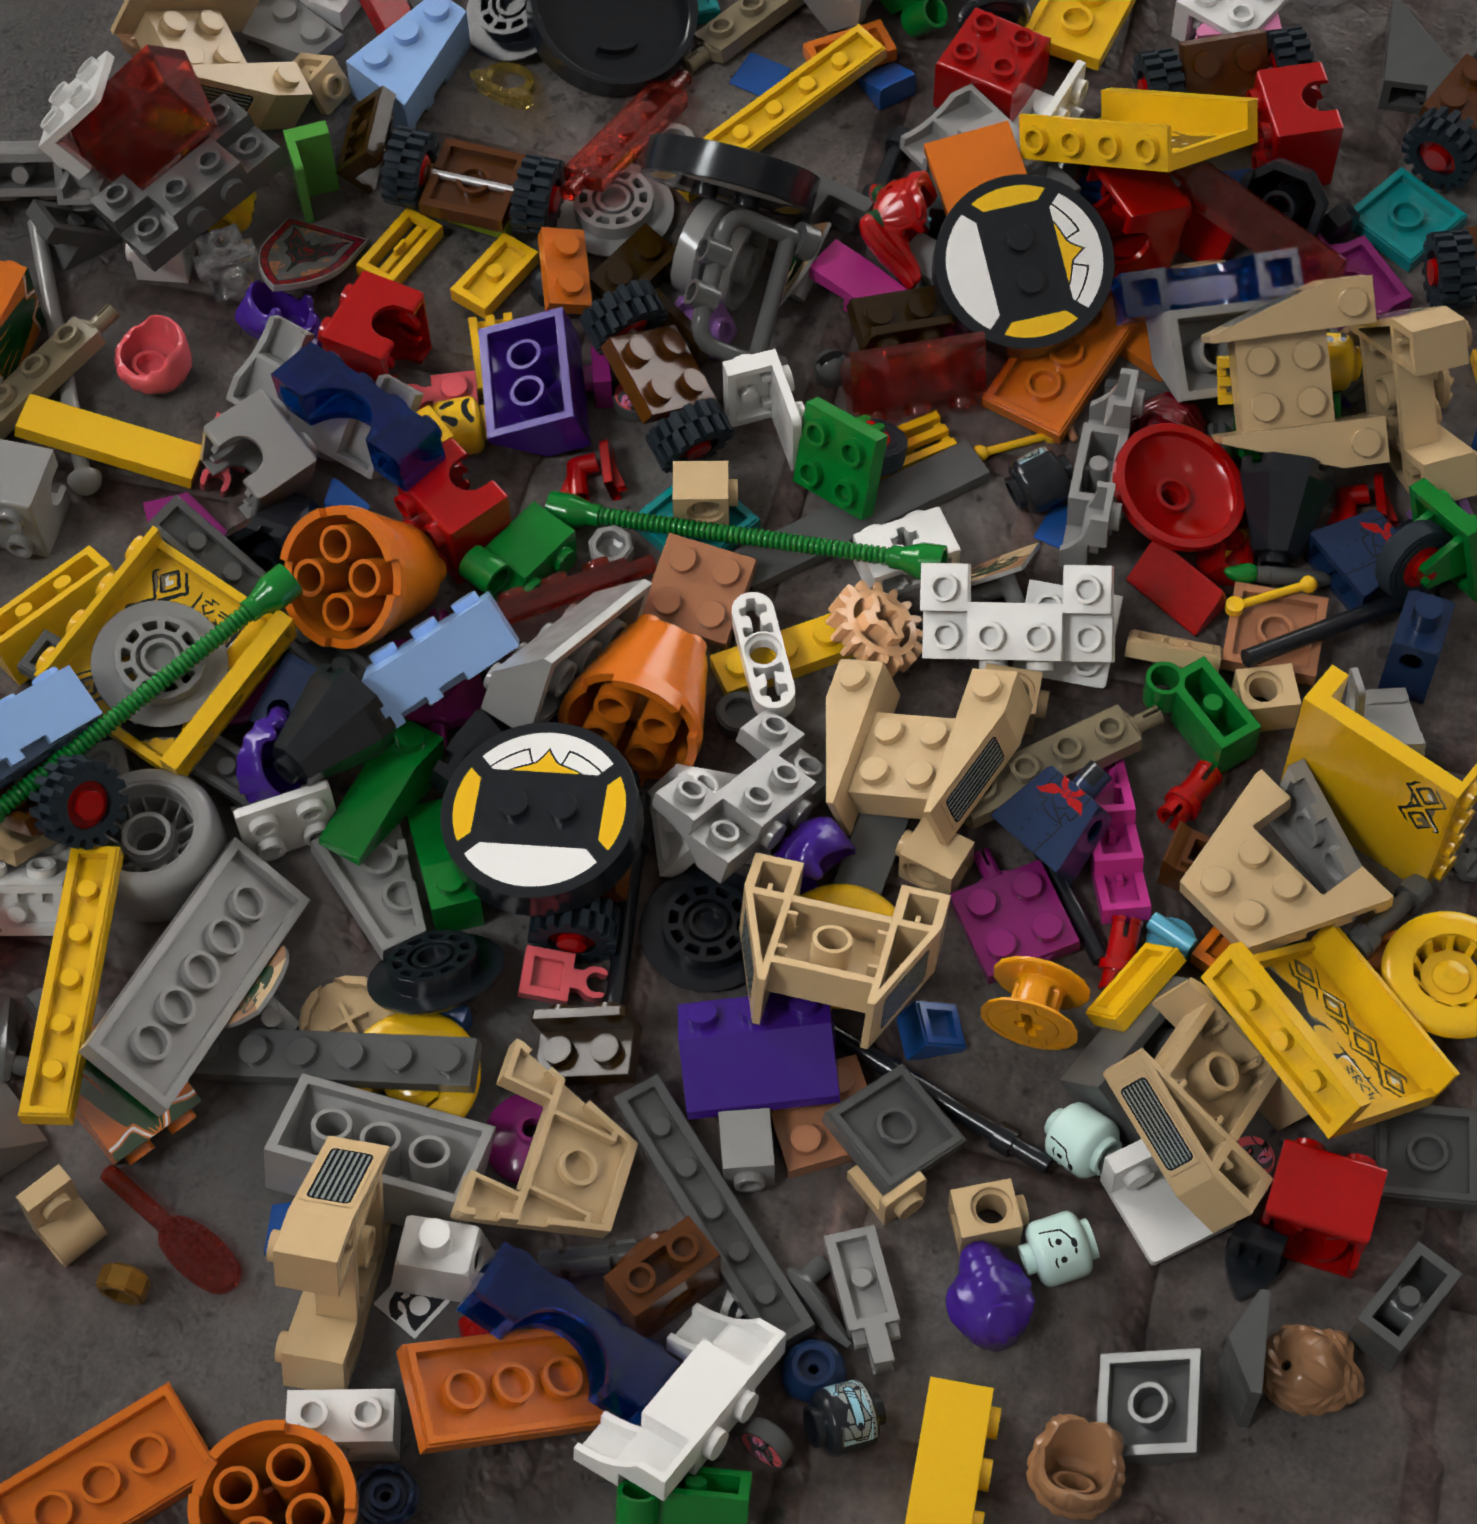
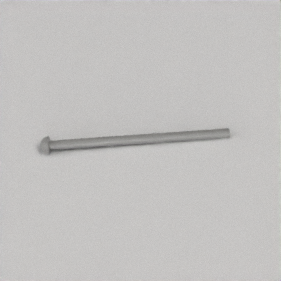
M29 219L27 222L48 336L51 338L54 332L64 324L49 243L37 234V228ZM73 374L58 388L61 403L80 408ZM71 453L74 471L67 477L69 488L81 496L94 494L101 487L102 473L90 467V459Z

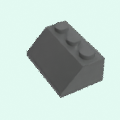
M1173 976L1125 1032L1103 1027L1060 1078V1082L1075 1102L1091 1105L1116 1123L1120 1131V1140L1126 1145L1140 1140L1141 1137L1104 1078L1103 1073L1107 1068L1141 1048L1155 1059L1175 1027L1152 1003L1156 998L1188 978Z

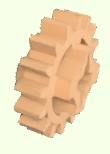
M860 580L855 587L848 584L831 603L828 610L832 614L826 620V624L836 629L830 638L831 641L842 642L844 648L840 654L843 657L852 654L856 660L884 662L891 677H894L899 670L905 673L922 653L923 631L916 628L922 621L921 616L909 613L908 610L911 608L912 603L910 601L900 603L897 600V590L893 589L887 594L883 592L880 582L876 581L869 589L866 582Z

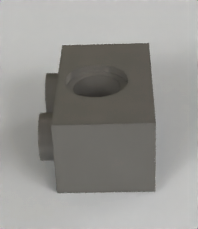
M1418 1241L1356 1318L1348 1337L1358 1349L1391 1372L1451 1297L1462 1273Z

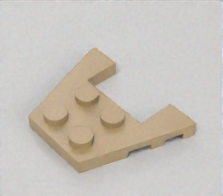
M1262 769L1251 779L1180 880V892L1231 944L1242 941L1252 954L1269 951L1304 939L1308 932L1331 924L1336 928L1351 923L1354 916L1372 910L1377 914L1392 907L1394 896L1363 866L1327 893L1321 894L1258 833L1262 828L1289 810L1291 806V797Z
M516 1039L508 1048L496 1085L543 1107L516 1190L471 1169L463 1177L450 1218L464 1222L603 1239L612 1230L639 1143L593 1102L589 1100L585 1104L564 1085L566 1079L553 1067L547 1070L529 1054L533 1049L524 1041Z

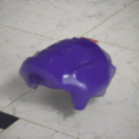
M261 280L250 284L235 314V320L248 335L259 340L269 316L279 315L315 334L308 353L315 352L321 347L322 343L317 338L321 322L318 314L314 311L313 299L309 294H304L302 300H299L294 295L284 291L273 292Z
M278 706L272 708L268 716L256 721L253 728L243 738V745L237 755L236 777L239 784V794H245L246 800L249 803L269 799L299 789L302 784L297 782L290 784L285 781L273 766V762L276 760L272 755L273 746L290 716V713L285 708Z
M820 816L800 823L798 829L791 831L789 836L782 839L778 850L773 856L804 863L801 895L819 887L816 881L823 878V874L843 858L855 855L856 847L837 824L836 820L831 817Z
M984 1240L973 1241L961 1251L958 1275L947 1289L945 1303L949 1319L965 1338L981 1349L993 1352L1005 1350L1017 1343L1029 1324L1035 1306V1298L1031 1291L1032 1283L1024 1274L1022 1267L1010 1261L1008 1256L997 1246Z

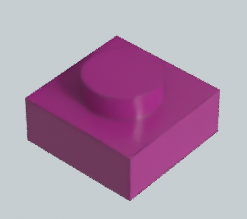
M591 346L592 364L583 365L585 392L594 391L596 409L614 408L611 366L605 355H599L595 348Z

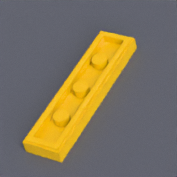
M29 394L15 425V437L191 489L202 462L200 460V444L34 394Z

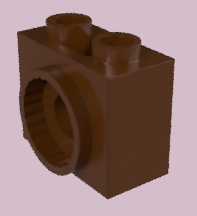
M688 1215L669 1230L653 1233L637 1243L619 1260L613 1270L603 1276L607 1306L637 1345H639L722 1285L720 1254Z

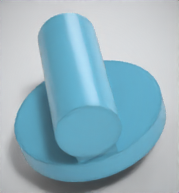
M1156 912L1146 926L1148 931L1145 943L1178 948L1186 960L1189 959L1198 943L1192 928L1178 918L1164 917Z

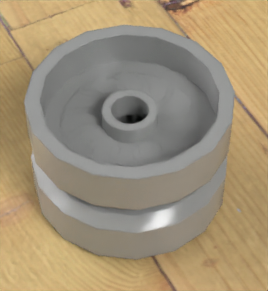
M707 198L703 199L691 213L679 237L673 256L671 284L675 290L685 293L686 287L692 279L696 278L702 281L706 264L696 260L697 245L705 235L714 236L720 219L728 212L733 211L729 205ZM745 227L737 228L732 235L730 245L733 247L732 258L729 265L723 270L719 283L721 302L728 311L737 310L744 303L756 282L766 255L769 237Z

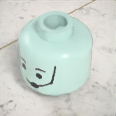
M1075 1102L1064 1109H1056L1049 1116L1044 1127V1132L1047 1134L1045 1138L1046 1153L1053 1158L1054 1162L1079 1178L1087 1179L1095 1175L1101 1176L1105 1156L1122 1149L1120 1131L1116 1123L1087 1103Z
M1063 1211L1029 1223L1025 1231L1027 1243L1018 1246L1026 1274L1029 1276L1037 1273L1041 1282L1047 1287H1055L1086 1277L1092 1271L1093 1260L1100 1257L1088 1220L1086 1218L1079 1220L1070 1211Z

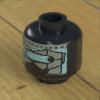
M1039 447L1009 464V476L1004 478V483L1014 504L1020 511L1026 508L1033 514H1040L1068 499L1071 486L1069 480L1073 477L1074 469L1064 453L1056 456L1050 448Z
M849 1380L823 1387L813 1392L809 1405L803 1409V1423L808 1440L814 1448H821L825 1454L831 1457H840L869 1449L877 1443L880 1426L886 1423V1410L879 1394H871L866 1385L858 1380Z

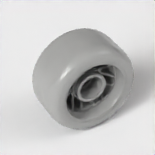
M165 769L131 771L116 777L123 779L127 788L119 791V793L128 795L129 804H122L119 807L120 811L127 813L125 821L115 820L114 825L120 830L115 836L104 833L108 842L102 845L120 847L124 855L113 913L124 919L141 923L171 921L228 844L226 831L213 800L194 780L182 774L177 776Z

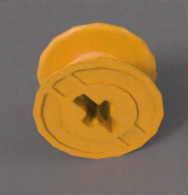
M1012 956L1002 958L994 965V978L1003 989L1012 995L1011 997L989 999L981 1006V1018L990 1029L1008 1040L1035 1049L1061 1050L1070 1048L1077 1043L1078 1030L1072 1021L1059 1011L1060 1009L1079 1008L1089 1001L1090 988L1084 979L1070 969L1036 957Z

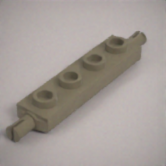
M738 0L695 32L694 42L696 49L682 58L683 68L690 74H693L708 61L724 64L805 2L803 0Z
M107 303L90 320L78 319L76 316H73L67 323L61 325L54 332V335L38 350L27 356L21 365L0 384V439H4L15 429L29 394L48 398L106 344L102 333L121 317L114 307Z
M1117 704L1015 752L963 824L973 830L994 820L991 815L996 809L1049 766L1053 765L1072 781L1090 759L1101 768H1104L1142 750L1143 739L1141 733L1157 725L1164 724L1161 710L1158 711L1159 707L1153 705L1147 710L1130 716Z

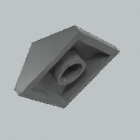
M1259 1289L1229 1334L1216 1369V1374L1236 1424L1240 1427H1249L1262 1395L1271 1290Z
M1201 1348L1101 1354L1097 1422L1107 1423L1112 1429L1119 1431L1123 1436L1124 1449L1122 1457L1124 1463L1162 1466L1200 1456L1204 1351Z

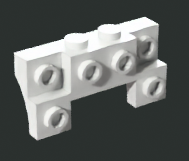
M921 563L920 611H923L922 658L979 660V669H985L986 663L1007 666L1008 660L1026 661V669L1055 671V661L1115 662L1114 566L1064 565L1063 603L971 602V564Z
M696 1303L692 1307L691 1317L676 1334L671 1332L667 1337L666 1350L685 1361L642 1411L641 1426L622 1420L605 1410L601 1415L600 1424L583 1444L578 1442L575 1445L573 1460L616 1486L626 1478L660 1500L665 1501L687 1472L695 1475L707 1459L714 1461L721 1454L727 1443L729 1432L738 1421L745 1423L750 1418L759 1400V1395L755 1393V1388L784 1354L786 1333L761 1318L736 1319L719 1314Z

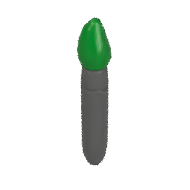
M1242 563L1224 569L1225 575L1232 581L1248 584L1257 582L1288 586L1298 583L1306 575H1311L1317 580V588L1329 586L1333 580L1327 573L1314 569L1255 566L1251 563Z

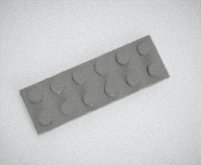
M235 837L224 847L216 861L206 872L78 1052L155 1115L161 1116L170 1108L310 899Z

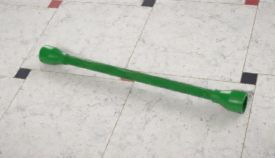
M551 491L545 505L547 511L572 529L585 526L600 527L604 524L605 526L616 525L624 529L633 528L634 530L638 529L639 531L644 530L645 532L650 531L652 533H672L684 537L689 536L690 538L695 537L696 539L701 538L702 540L707 539L709 541L712 539L713 541L718 540L719 542L724 541V543L729 542L731 544L735 542L737 545L746 544L753 547L758 545L759 548L764 547L766 549L775 548L780 550L781 548L782 551L787 550L794 553L798 551L799 553L804 552L805 554L810 553V555L816 554L823 557L827 555V557L833 556V558L839 557V559L845 558V560L851 559L852 561L856 559L858 562L862 560V562L868 561V563L874 562V564L880 563V565L885 563L889 568L902 570L918 580H921V563H947L948 561L947 545L922 542L909 546L892 545L886 548V546L880 547L879 545L875 547L872 544L870 546L864 544L863 546L862 543L857 544L856 542L851 543L844 540L841 542L835 540L834 542L833 539L828 540L827 538L822 539L815 536L811 538L810 536L805 537V535L799 536V534L793 535V533L788 535L786 532L782 534V532H771L764 529L759 531L758 528L748 529L747 527L742 528L741 526L736 527L729 524L719 525V523L713 524V522L708 523L707 521L702 523L700 520H685L684 518L679 519L672 516L668 518V516H657L650 513L606 509L602 504L590 503L576 494Z
M280 563L259 578L250 595L240 603L238 610H234V614H229V618H224V622L221 621L219 625L214 626V629H210V633H205V637H200V641H195V645L191 644L190 648H186L185 652H181L180 656L175 657L176 660H171V664H166V668L162 667L161 672L157 671L156 676L152 675L151 679H147L146 683H142L141 687H137L136 691H132V695H127V699L123 698L121 700L122 703L118 702L117 707L113 706L112 711L108 710L107 715L103 714L102 719L98 718L97 723L93 722L92 726H88L87 730H83L82 734H78L77 738H73L72 742H68L67 746L62 747V750L59 749L57 754L54 753L52 758H47V762H42V766H37V770H32V774H27V778L23 777L22 782L18 781L17 786L13 785L12 790H7V794L3 793L1 795L2 798H0V825L5 821L6 813L10 814L12 812L11 809L15 810L17 808L16 805L20 806L22 804L21 801L25 802L27 800L26 797L29 798L30 791L37 792L36 789L40 790L41 786L34 783L37 775L44 777L49 775L43 768L46 764L51 762L58 765L57 757L63 755L72 757V754H86V750H91V746H96V742L102 741L101 738L105 739L107 737L106 734L110 735L112 733L111 730L115 731L117 729L116 726L120 727L121 722L125 723L126 718L130 719L131 714L135 715L136 710L140 711L141 707H145L146 703H150L151 699L156 698V695L159 696L161 691L164 692L166 690L165 687L169 688L171 684H174L176 682L175 679L179 680L180 675L184 676L185 672H189L190 668L195 667V664L198 665L200 660L203 661L205 657H208L210 655L209 652L213 653L214 649H218L219 645H223L224 641L229 640V637L232 638L234 634H237L239 632L238 629L242 630L243 626L248 625V622H256L265 614L284 609L302 595L303 590L290 571Z

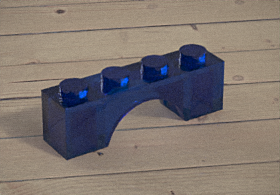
M1298 247L1253 253L1238 259L1189 268L1159 267L1120 273L1113 279L1111 290L1117 326L1146 322V320L1166 311L1278 298L1304 284Z
M310 341L271 373L278 398L290 412L310 426L336 418L355 419L369 425L371 429L365 440L374 470L405 492L446 459L441 440L442 431L428 415L421 416L410 409L400 396L395 393L388 394L379 388L369 375L364 372L357 373L345 365L341 357L333 351L326 352Z
M505 1241L486 1260L456 1309L499 1340L514 1331L524 1328H541L560 1335L576 1349L585 1364L589 1379L588 1401L601 1410H606L616 1417L635 1425L641 1423L642 1411L674 1374L680 1363L667 1354L661 1344L655 1340L644 1338L625 1325L616 1313L599 1307L580 1294L574 1284L566 1279L557 1278L538 1265L528 1252L520 1248H514Z

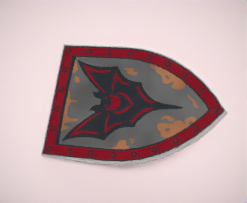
M288 217L263 243L258 257L259 272L266 285L273 292L295 289L315 292L318 284L332 279L344 271L368 245V239Z

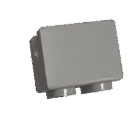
M258 389L204 426L200 460L213 476H216L228 467H242L252 473L243 480L247 487L244 493L247 498L243 500L244 504L238 507L246 519L294 493L300 495L307 493L310 489L315 470L316 457L319 455L312 439L305 432L298 435L288 421L291 419V416L284 403L276 396L270 399L263 389Z
M0 439V548L7 549L15 556L29 558L33 554L49 557L70 507L71 500L65 485L60 486L58 493L51 492L52 480L58 467L53 449Z

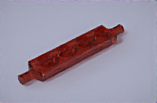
M680 69L670 80L665 82L654 81L647 84L564 166L566 183L559 188L561 197L566 201L569 198V202H572L585 189L603 193L646 149L649 135L662 133L688 107V92L684 89L692 82L690 73L686 70L683 72V69Z
M1207 160L1198 162L1192 167L1186 166L1169 172L1181 181L1179 190L1182 194L1188 196L1191 208L1302 286L1315 280L1346 277L1344 274L1348 264L1347 258Z
M651 554L630 562H626L625 557L609 562L608 557L603 556L582 566L583 572L567 577L565 571L552 574L540 581L541 587L525 592L523 586L507 590L497 596L499 601L497 605L509 624L512 625L585 599L595 591L630 583L634 579L655 573L656 563Z

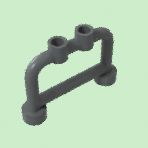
M737 209L728 212L720 219L713 237L708 235L702 237L695 253L696 260L706 264L702 281L696 278L692 279L684 293L685 304L694 307L691 331L693 339L701 351L721 361L732 360L742 354L752 355L768 351L792 258L795 257L807 262L815 256L821 243V231L819 228L805 222H799L793 228L752 210ZM739 227L748 228L778 241L749 351L717 340L709 330L711 313L716 310L721 300L719 283L722 272L729 265L733 254V247L730 245L734 231ZM777 353L781 366L787 365V358Z

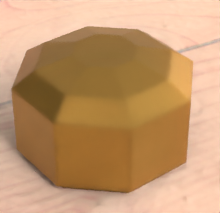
M114 1262L102 1265L95 1285L101 1295L115 1302L133 1306L141 1305V1303L145 1302L151 1282L144 1271L129 1264Z

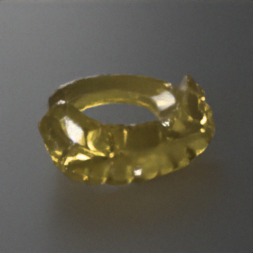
M500 62L489 65L485 69L471 70L469 76L484 96H488V98L503 105H509L510 107L522 110L533 105V97L531 95L535 91V79L532 73L525 67L515 63ZM510 71L523 76L526 82L519 87L504 89L493 83L492 77L499 72Z

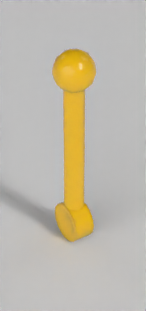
M1038 433L989 447L976 445L973 449L984 462L988 456L1043 441L1047 443L1055 442L1046 435Z
M1306 575L1298 583L1245 599L1231 596L1226 600L1225 612L1230 616L1237 617L1247 607L1301 591L1307 594L1313 593L1317 589L1318 583L1315 577Z

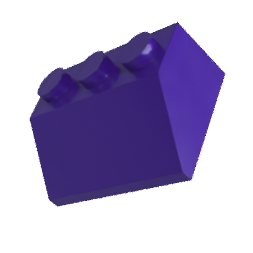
M559 307L478 329L486 431L490 444L544 456H552L591 446L580 336L564 308Z
M770 993L760 1025L752 1023L748 996L678 1004V1041L688 1120L716 1117L718 1112L760 1108L778 1110L841 1102L836 1035L831 1005L778 993Z

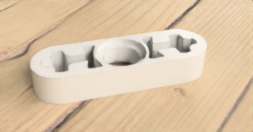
M744 593L732 605V627L752 705L757 714L767 709L785 718L793 711L795 706V684L774 605L762 593ZM755 611V614L760 617V632L753 633L751 619L749 616H746V612ZM767 647L772 649L777 657L771 663L759 664L751 659L750 654L757 648ZM774 678L776 693L778 696H781V700L778 702H772L770 696H767L768 679Z

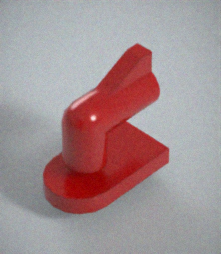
M610 439L599 441L603 483L612 501L621 499V492L628 489L617 468L613 445ZM595 452L569 459L566 464L567 476L560 492L573 493L589 501L587 475L601 472Z
M1383 472L1373 473L1377 511H1380L1392 526L1399 525L1398 518L1384 489ZM1367 484L1343 486L1336 491L1335 507L1327 521V526L1358 515L1357 505L1370 504Z

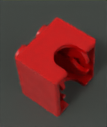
M975 7L935 64L933 106L939 108L951 93L972 83L1006 117L1014 122L1035 89L1041 90L1047 81L1051 38Z
M1322 62L1257 71L1254 88L1247 90L1246 97L1257 98L1258 142L1251 144L1253 149L1251 155L1252 170L1281 157L1313 169L1317 173L1322 186L1331 184L1344 125L1339 110L1319 111L1318 107H1316L1317 100L1323 99L1320 91L1321 84L1329 83Z
M1090 165L1086 178L1087 182L1101 180L1102 182L1100 193L1103 198L1092 206L1103 219L1112 241L1115 262L1112 283L1139 279L1148 275L1167 274L1174 254L1179 251L1180 237L1185 222L1191 216L1192 208L1188 196L1180 192L1172 181L1169 172Z
M366 270L361 272L354 284H347L341 293L338 309L332 317L327 316L323 319L317 335L318 341L323 346V367L328 370L330 382L367 402L378 376L389 374L388 368L393 369L395 366L394 361L404 359L422 364L432 349L423 292ZM390 375V376H392V377L398 379V377H397L396 375Z
M449 438L396 474L398 495L394 497V502L403 516L402 522L413 525L430 538L436 547L439 557L446 564L447 573L457 584L461 585L467 581L458 573L464 556L474 546L482 545L486 547L512 521L508 495L494 480L481 488L469 490L470 482L467 479L463 480L462 475L467 473L468 469L461 463V461L469 457V454L453 438Z
M1297 1138L1295 1141L1285 1139L1272 1174L1273 1181L1268 1187L1258 1225L1289 1237L1284 1255L1288 1260L1352 1279L1358 1268L1361 1253L1365 1252L1370 1241L1388 1171L1378 1167L1377 1163L1366 1155L1351 1153L1345 1157L1326 1151L1322 1143L1310 1138Z

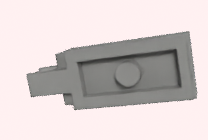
M870 1225L823 1236V1243L848 1337L852 1339L854 1350L866 1347L873 1375L894 1371L893 1362H895L890 1342L901 1339L899 1330L900 1316L875 1226Z

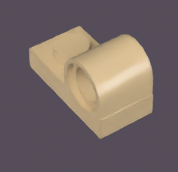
M59 1164L16 1196L33 1231L65 1268L107 1236L105 1228L80 1198L72 1179Z

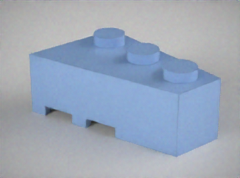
M423 0L346 60L352 96L361 101L382 85L396 94L392 110L394 114L392 126L396 129L399 125L416 129V123L424 110L429 111L435 102V93L443 82H448L471 46L467 11L452 0Z
M475 591L468 593L451 605L454 613L437 622L434 616L424 620L409 631L413 636L412 639L399 647H396L393 641L389 642L369 656L372 663L366 667L362 682L379 697L384 705L380 709L386 719L391 716L396 724V729L406 723L403 717L427 702L429 705H433L444 697L442 693L465 679L470 680L519 647L518 636L489 591L480 597Z
M70 665L61 670H58L56 666L49 668L31 682L33 686L17 695L13 693L0 700V790L47 760L54 753L56 754L59 749L62 750L63 746H67L68 742H72L73 738H77V735L82 734L83 730H87L88 726H92L93 722L97 723L98 718L102 719V711Z

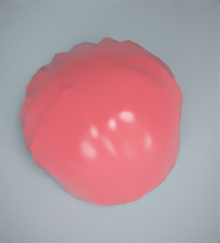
M150 315L141 324L132 327L115 348L114 363L117 376L135 392H142L144 395L166 394L175 390L187 379L192 368L193 357L183 329L172 319L162 315Z

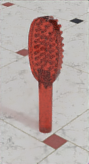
M111 1164L104 1169L100 1175V1180L159 1232L158 1242L161 1250L181 1275L197 1287L211 1294H226L237 1287L242 1275L240 1263L230 1248L216 1234L204 1225L186 1216H172L115 1164Z

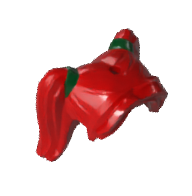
M925 170L911 172L907 177L893 180L886 184V186L883 184L871 185L869 198L874 207L872 211L865 213L859 223L861 237L868 248L899 279L906 289H914L923 278L920 266L910 249L909 243L917 233L928 235L929 228L925 225L927 208L936 201L938 196L931 178Z

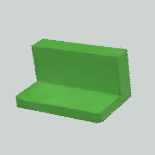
M325 120L283 130L294 188L305 222L308 223L314 222L310 197L340 189L330 134Z

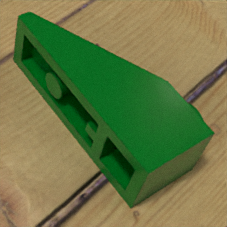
M405 717L406 723L396 729L394 743L380 756L365 763L319 837V844L359 866L433 788L430 785L433 768L439 759L443 761L444 738Z
M443 798L417 804L407 814V819L435 930L450 929L462 931L485 925L481 900L469 890L458 876L442 837L440 812Z

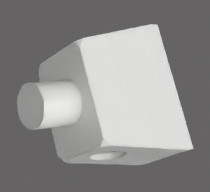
M409 1215L405 1219L390 1289L391 1291L467 1304L489 1300L498 1255L481 1228L475 1225Z

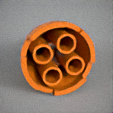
M353 505L318 508L306 514L294 525L288 534L280 555V559L285 561L284 567L295 577L303 590L302 595L285 607L288 615L294 619L296 627L311 641L323 647L331 646L340 649H354L370 645L426 610L437 596L440 584L444 581L447 573L446 564L439 557L433 542L420 529L411 524L403 523Z
M640 615L636 622L626 626L571 683L561 702L558 722L590 730L610 742L621 753L627 763L632 766V771L638 772L640 786L644 785L646 779H661L676 764L693 766L703 740L708 670L705 654L707 650L706 642L700 636L688 633L673 624L663 622L654 615Z
M279 1419L264 1420L243 1426L219 1441L207 1453L209 1458L197 1475L192 1493L188 1495L187 1512L189 1524H356L359 1507L357 1484L352 1469L345 1455L334 1441L327 1435L323 1436L310 1428L290 1424L286 1420Z

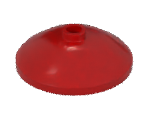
M1175 423L1153 424L1134 433L1124 443L1116 456L1112 479L1113 483H1116L1115 496L1118 503H1123V513L1139 532L1163 547L1184 552H1198L1213 548L1223 542L1236 529L1244 512L1245 502L1239 478L1240 472L1236 464L1224 448L1199 430Z

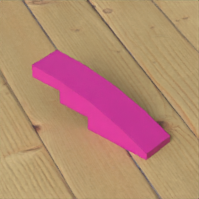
M837 239L815 259L809 268L810 279L844 299V311L847 313L846 306L852 298L908 290L871 261ZM951 329L945 341L939 346L930 349H920L919 346L902 348L896 353L949 387L976 359V352L953 329Z
M1121 759L1102 768L1113 779L1094 800L1112 817L1111 824L1088 859L1101 924H1112V915H1125V922H1130L1131 917L1142 921L1151 919L1152 906L1143 874L1144 856L1135 824L1136 807L1124 759Z

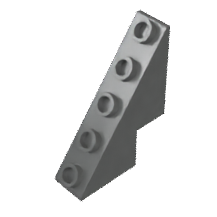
M1392 0L1386 24L1378 109L1420 114L1424 102L1454 69L1456 64L1451 62L1439 48L1435 37L1426 32L1415 18L1412 9L1401 0Z

